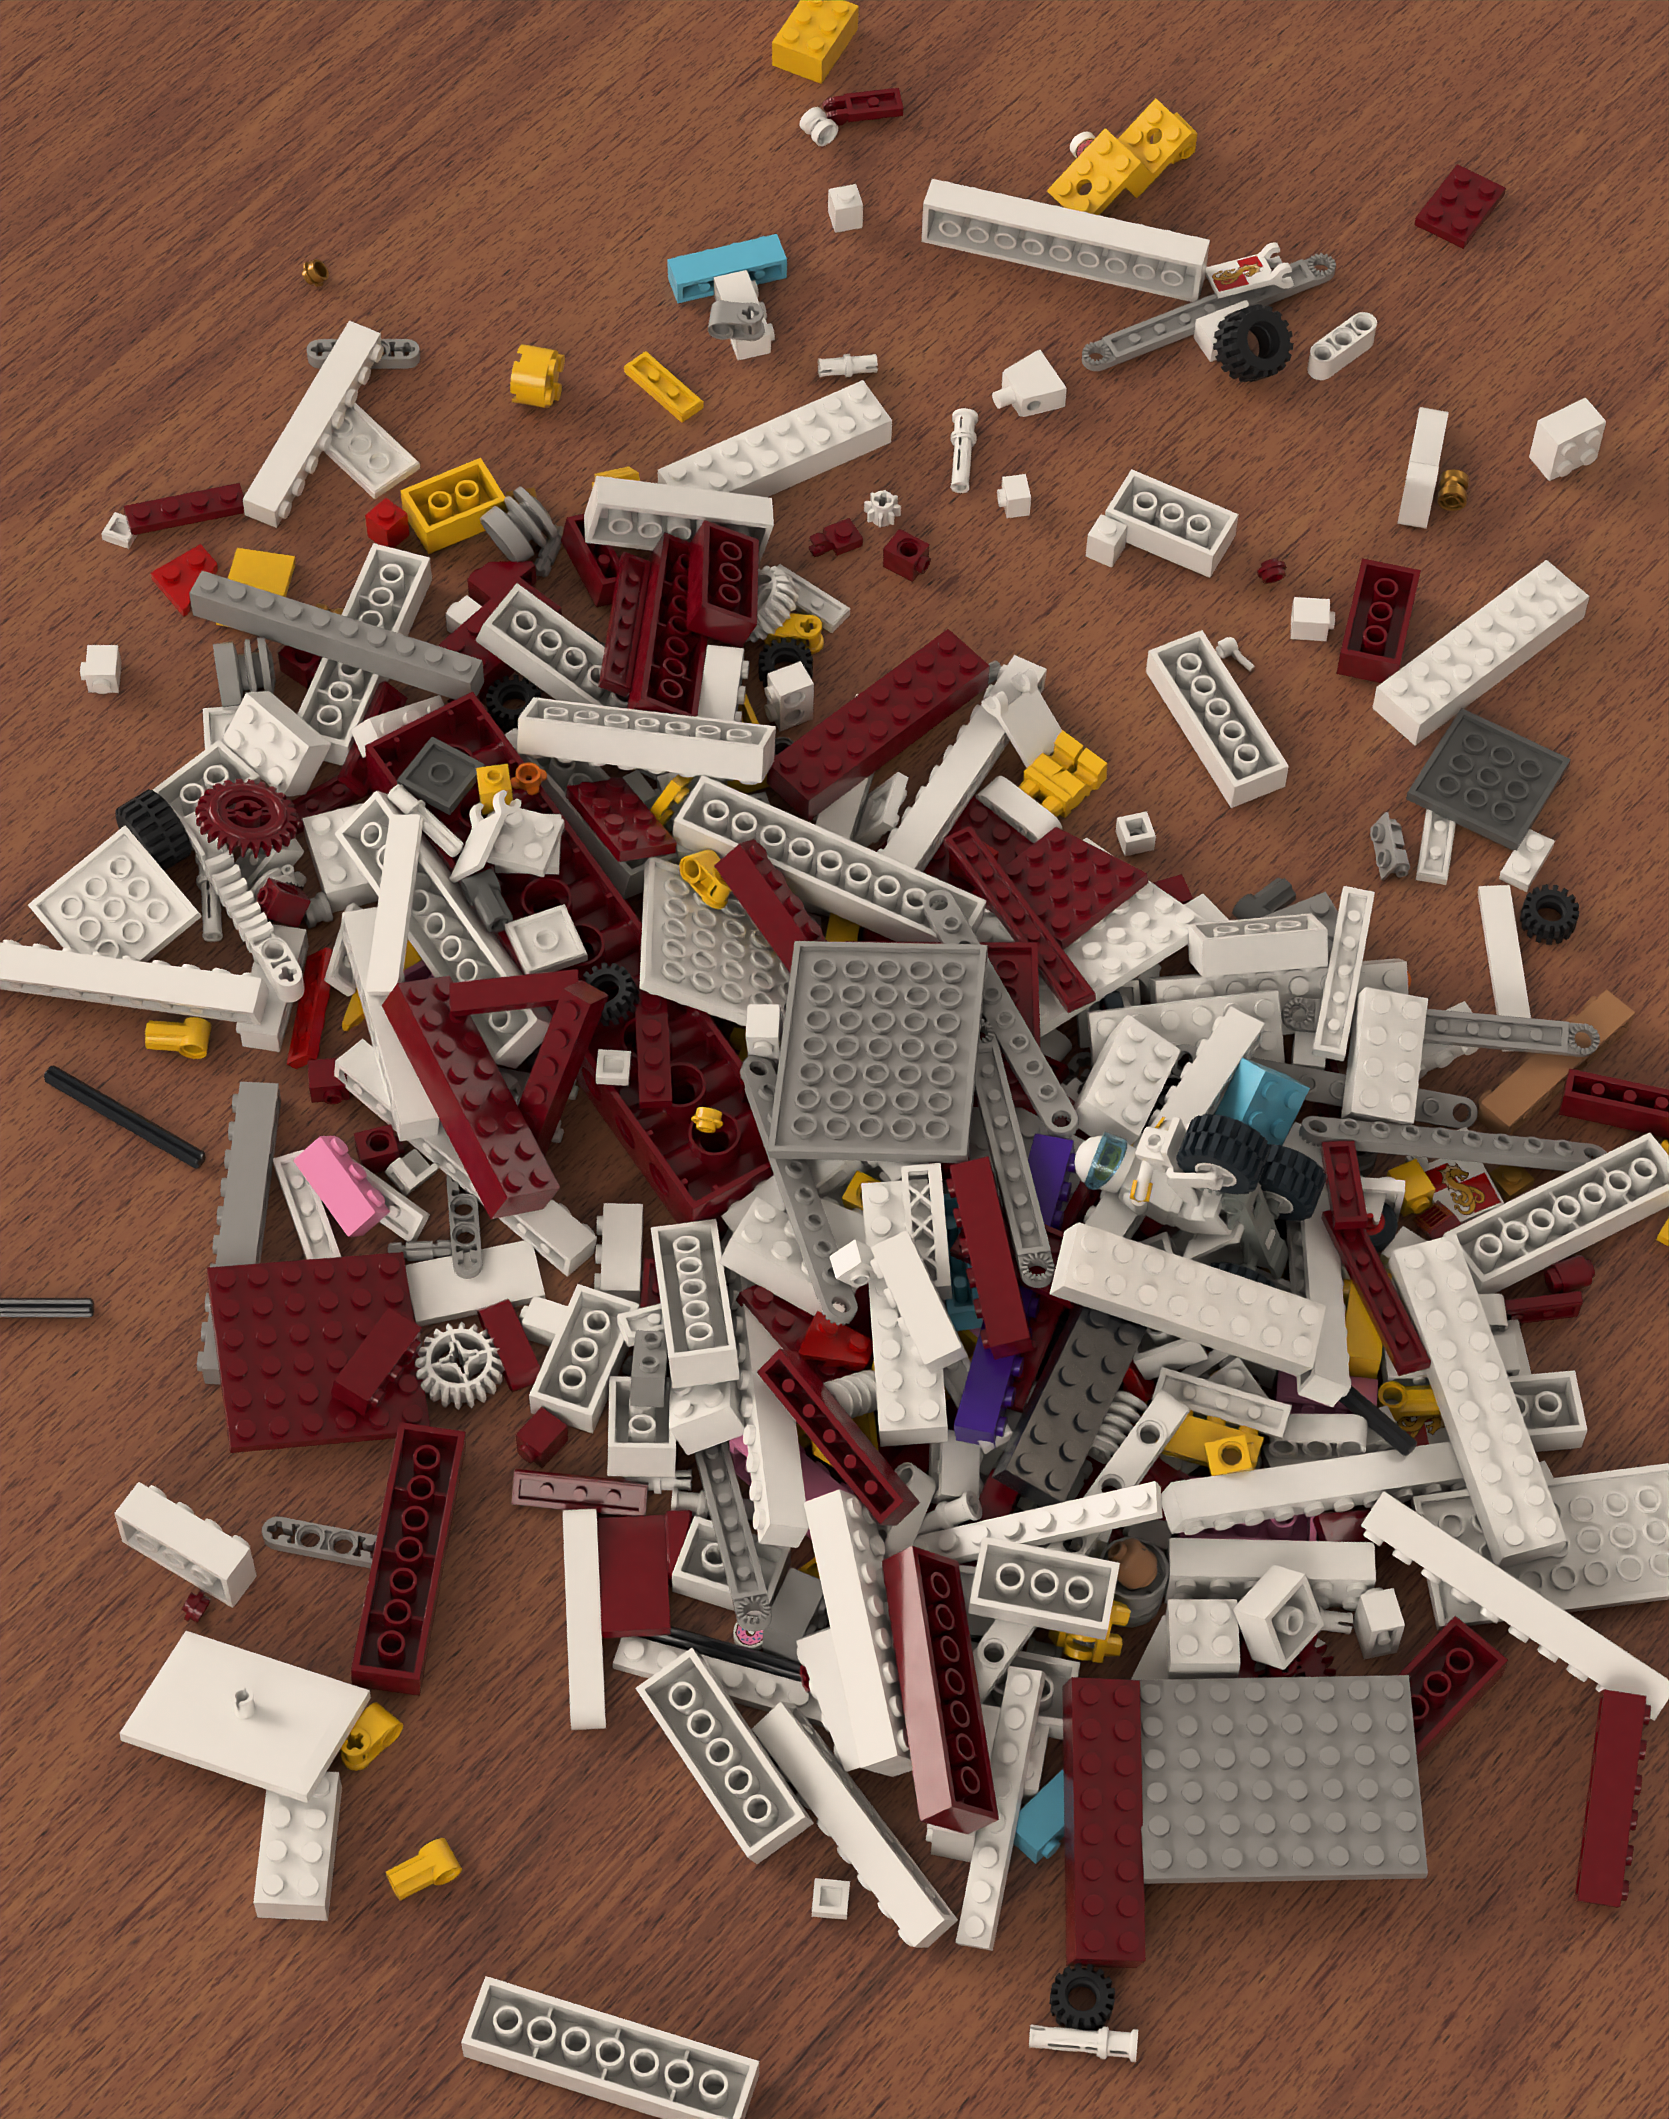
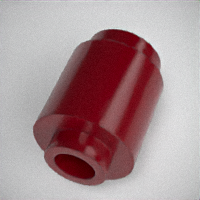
M1581 1254L1558 1261L1550 1265V1268L1544 1270V1280L1551 1294L1569 1293L1590 1286L1592 1278L1595 1277L1592 1262L1590 1259H1585Z

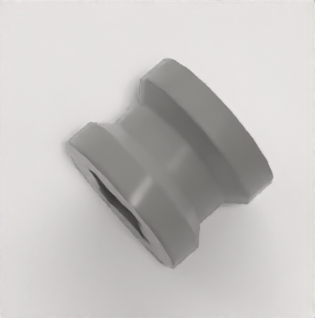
M323 891L316 893V896L310 899L311 903L303 917L309 929L315 927L318 922L333 921V914Z

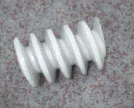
M862 1370L858 1373L823 1383L852 1419L877 1410L875 1371Z
M1117 1391L1088 1455L1107 1465L1112 1458L1111 1455L1113 1456L1119 1448L1117 1444L1121 1445L1125 1440L1126 1436L1124 1433L1128 1435L1134 1426L1130 1422L1136 1424L1141 1418L1137 1412L1144 1413L1148 1406L1131 1393Z

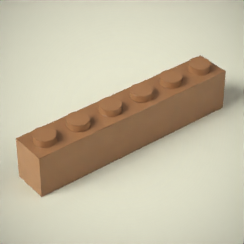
M1607 989L1598 997L1592 996L1585 1003L1580 1014L1577 1016L1572 1014L1566 1021L1569 1023L1592 1025L1600 1036L1598 1048L1587 1057L1528 1053L1515 1072L1512 1070L1508 1071L1494 1091L1489 1089L1480 1097L1478 1101L1480 1106L1476 1119L1494 1134H1506L1509 1136L1515 1134L1563 1090L1569 1068L1584 1071L1630 1030L1635 1012ZM1579 1032L1575 1035L1574 1040L1577 1046L1584 1049L1590 1047L1591 1039L1586 1033Z

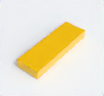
M647 351L624 366V372L681 423L704 408V401Z

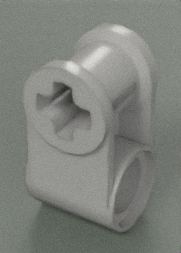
M716 301L711 306L708 333L720 340H759L765 333L764 324L762 323L764 317L763 309L757 303Z

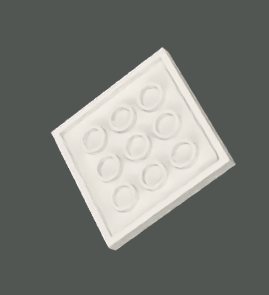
M126 825L28 904L63 948H72L82 954L92 955L93 952H101L109 955L111 958L122 959L123 956H131L139 959L141 962L150 960L202 917Z

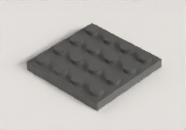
M1461 708L1407 792L1406 800L1427 810L1429 809L1513 851H1517L1567 771L1571 759Z

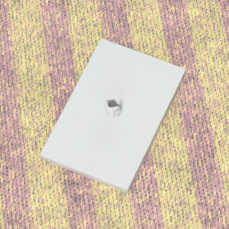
M185 1631L120 1732L121 1741L308 1803L371 1699L370 1690Z

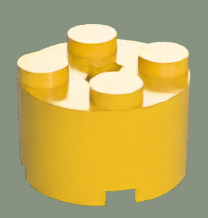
M520 345L517 353L522 354L520 362L514 361L511 374L510 393L516 394L512 398V402L549 408L553 401H559L562 385L558 383L559 372H562L564 369L565 355L559 354L557 350Z

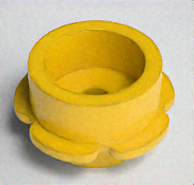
M698 1107L695 1116L691 1117V1120L697 1124L696 1129L702 1132L715 1133L716 1128L723 1126L721 1121L722 1112L716 1109Z

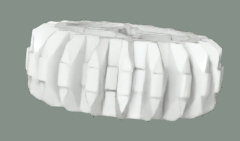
M766 565L762 570L758 569L757 626L747 641L756 642L759 638L762 640L766 639L770 633L774 635L775 630L778 627H783V622L791 618L790 612L796 609L794 603L799 599L797 595L799 589L792 581V577L776 566L770 568Z
M461 1321L459 1329H453L448 1323L446 1332L443 1333L436 1328L434 1338H425V1347L420 1348L418 1351L420 1358H417L415 1361V1367L421 1368L417 1371L416 1377L417 1379H423L421 1388L425 1393H430V1398L433 1402L441 1399L442 1405L445 1408L450 1402H455V1407L459 1410L463 1402H467L469 1407L472 1408L475 1399L485 1403L486 1393L495 1394V1384H501L503 1380L501 1373L505 1369L497 1354V1350L500 1348H495L492 1342L494 1338L489 1339L490 1336L487 1329L478 1333V1326L476 1324L470 1329H465V1324ZM450 1351L446 1357L440 1358L444 1353ZM456 1358H458L460 1364H462V1367L464 1368V1374H462L461 1368L458 1367ZM481 1369H484L477 1378L470 1381L473 1375L480 1373Z

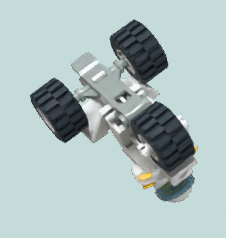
M1198 1115L1185 1126L1181 1118L1174 1117L1170 1121L1165 1120L1166 1117H1162L1155 1128L1146 1127L1144 1129L1137 1149L1127 1144L1124 1138L1106 1131L1103 1136L1090 1137L1080 1145L1075 1155L1074 1164L1077 1175L1087 1188L1092 1190L1101 1189L1117 1193L1121 1188L1118 1198L1135 1214H1145L1163 1225L1168 1224L1173 1227L1176 1225L1184 1231L1194 1233L1193 1240L1188 1242L1183 1255L1184 1258L1277 1288L1275 1284L1258 1273L1255 1268L1257 1266L1268 1268L1274 1279H1280L1284 1271L1289 1252L1285 1241L1279 1236L1274 1220L1304 1221L1311 1218L1326 1182L1324 1170L1310 1157L1285 1146L1267 1144L1268 1141L1265 1137L1249 1125L1222 1115Z

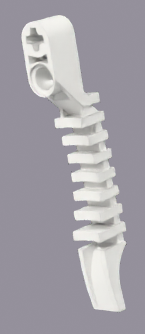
M195 812L179 818L198 856L202 869L206 871L207 879L210 884L213 883L216 895H219L223 907L226 906L228 916L233 919L236 930L239 929L243 942L246 941V947L249 953H252L255 963L260 964L280 1000L284 1002L299 1000L305 990L302 970L288 944L283 939L275 936L271 922L267 921L264 912L261 913L260 905L258 902H255L252 891H248L245 878L241 877L238 865L234 863L233 854L229 855L227 844L225 843L218 850V837L215 841L208 843V834L201 835V826L196 825L197 817ZM274 956H281L278 959H270Z

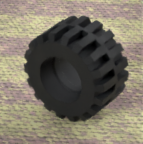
M1256 304L1226 315L1224 317L1225 320L1219 322L1217 327L1220 330L1214 333L1217 343L1213 344V349L1218 352V355L1215 356L1217 362L1221 361L1223 364L1221 369L1224 372H1230L1229 377L1233 379L1239 378L1240 382H1254L1273 376L1286 367L1285 362L1291 359L1292 355L1289 351L1293 350L1294 343L1290 342V338L1293 335L1292 331L1288 332L1287 330L1289 324L1287 320L1282 321V314L1279 311L1273 312V307L1268 305L1263 307L1262 304ZM1249 331L1258 340V357L1249 348L1247 340Z
M148 789L115 810L119 830L126 825L164 871L190 856V841L182 822L168 802L155 791Z

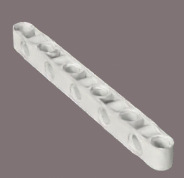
M1162 1389L1084 1497L1103 1493L1101 1489L1105 1486H1113L1119 1490L1139 1485L1187 1417L1190 1408ZM1150 1432L1157 1437L1158 1441L1153 1444H1147L1141 1440L1140 1435ZM1105 1531L1067 1539L1075 1540L1080 1544L1081 1549L1077 1552H1069L1064 1548L1063 1543L1067 1540L1050 1543L1047 1549L1088 1556ZM996 1619L973 1651L981 1704L1037 1627ZM989 1649H996L1002 1654L1003 1659L996 1663L990 1662L985 1658L984 1653Z

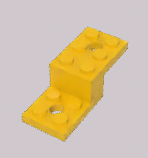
M1155 98L1118 139L1105 128L1052 184L1047 192L1064 208L1100 215L1124 188L1135 198H1138L1193 140L1195 135ZM1156 132H1162L1161 140L1156 144H1150L1151 136ZM1086 183H1092L1091 191L1086 195H1080L1081 187Z

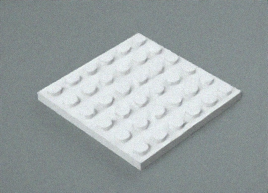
M649 857L645 863L639 989L673 1000L681 1005H687L704 1011L710 1015L724 1018L741 1026H746L748 1004H780L784 1027L790 972L734 893L731 891L729 894L728 903L725 908H712L682 878L679 865L657 857ZM808 913L811 919L821 927V917Z

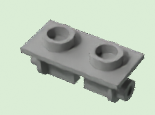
M1385 812L1370 828V836L1374 844L1376 864L1379 867L1381 880H1385L1390 873H1396L1397 877H1404L1408 875V870L1410 869L1406 850L1396 849V847L1402 848L1405 845L1401 824L1397 823L1395 819H1389L1388 812Z

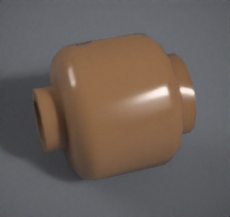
M1130 1538L1118 1541L1108 1551L1107 1561L1120 1563L1117 1580L1126 1588H1145L1155 1579L1158 1572L1157 1557L1139 1540Z

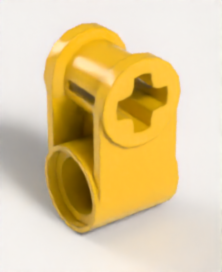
M790 613L791 618L783 622V627H778L774 635L770 633L764 639L765 644H768L770 647L771 641L775 639L778 644L781 643V638H786V643H790L791 638L797 639V645L803 642L805 650L809 648L811 654H815L824 646V638L821 634L822 622L814 615Z
M706 849L683 857L679 864L682 878L691 885L708 906L715 909L725 908L731 889L714 867L721 860L717 853Z
M378 1702L369 1705L362 1712L340 1748L343 1764L350 1770L358 1771L366 1768L386 1747L390 1746L398 1738L403 1729V1723Z

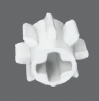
M886 490L876 493L872 492L870 501L864 502V512L867 513V521L873 522L880 528L889 524L894 525L895 516L901 515L898 496H893Z

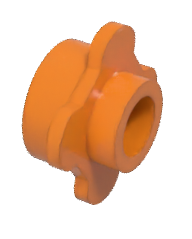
M534 763L520 764L516 769V776L510 780L511 786L514 789H523L529 795H535L539 792L541 782L547 779V773Z

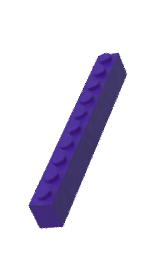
M1035 1133L1028 1163L1043 1222L1050 1227L1061 1230L1064 1218V1211H1061L1063 1201H1069L1072 1183L1068 1181L1071 1173L1076 1174L1074 1140ZM1020 1286L1029 1325L1031 1317L1037 1318L1040 1298H1035L1037 1293ZM984 1319L982 1322L981 1329H985ZM1029 1327L1030 1334L1032 1337V1328ZM980 1333L955 1419L954 1431L956 1441L979 1445L978 1441L980 1440L993 1443L996 1448V1436L1004 1437L1005 1428L1008 1424V1417L1004 1416L1007 1406L1012 1407L1016 1395V1387H1013L1014 1376L1021 1377L1024 1357H1021L1022 1353L994 1360L991 1349L984 1350Z

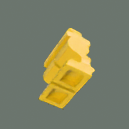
M1062 730L1054 742L1053 755L1040 754L1033 764L1024 770V780L1018 788L1031 798L1035 799L1037 797L1041 800L1042 803L1040 805L1054 816L1058 817L1061 815L1066 818L1071 813V810L1082 802L1085 796L1088 797L1092 790L1099 789L1101 784L1107 779V762L1088 748H1085L1083 751L1084 745Z

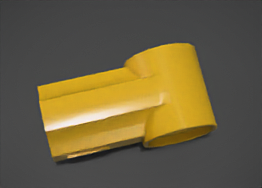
M198 1017L186 1018L183 1023L149 1020L145 1030L146 1049L179 1051L181 1055L187 1058H204L207 1054L212 1025L207 1020Z
M1389 1381L1381 1385L1378 1390L1377 1407L1388 1406L1395 1422L1407 1416L1441 1415L1431 1385L1403 1386L1399 1382ZM1394 1399L1398 1401V1404L1390 1405L1384 1400Z
M439 1838L423 1846L417 1856L386 1871V1876L396 1897L401 1901L433 1883L439 1886L450 1882L461 1873L462 1868L447 1840Z

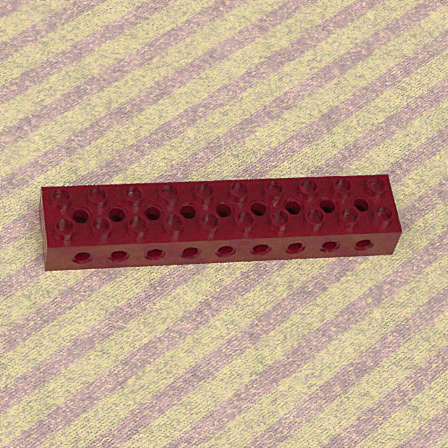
M473 691L365 745L370 788L374 793L380 791L389 794L391 789L397 785L398 778L431 737L482 762L485 767L508 764L510 780L516 776L518 766L525 763ZM478 782L474 784L451 815L425 802V808L463 842V847L472 830L469 816L470 810L474 805L480 803ZM541 784L539 792L535 795H529L527 791L520 788H512L513 800H521L520 808L541 814L562 815ZM563 815L562 819L564 820L565 827L561 834L559 874H545L544 877L524 873H495V864L486 862L483 869L467 876L470 877L491 868L497 877L501 888V896L513 917V921L565 904L587 952L588 960L557 971L578 969L579 980L586 981L583 975L586 971L590 975L593 974L592 967L597 966L601 970L602 963H608L610 968L612 963H615L620 968L623 966L630 973L639 989L642 923ZM422 831L452 874L461 853L455 857L449 856ZM506 931L493 932L521 973L525 975ZM617 986L608 987L602 991L609 995L606 1002L616 997L619 992ZM667 999L672 1107L640 1109L635 1012L628 1011L629 1018L626 1021L623 1017L618 1018L620 1023L618 1025H614L610 1020L609 1026H603L600 1021L599 1025L597 1024L576 1077L577 1082L677 1224L716 1219L718 1234L725 1231L729 1227L721 1216L728 1211L733 1203L742 1200L754 1191L757 1184L768 1180L774 1175L744 1090L743 1079L740 1078L743 1062L706 1012ZM547 1006L546 1008L553 1016L556 1006ZM598 1049L631 1051L629 1086L596 1084ZM698 1107L716 1109L722 1112L721 1121L723 1126L716 1128L715 1133L702 1132L696 1129L697 1124L691 1120V1117L695 1116Z

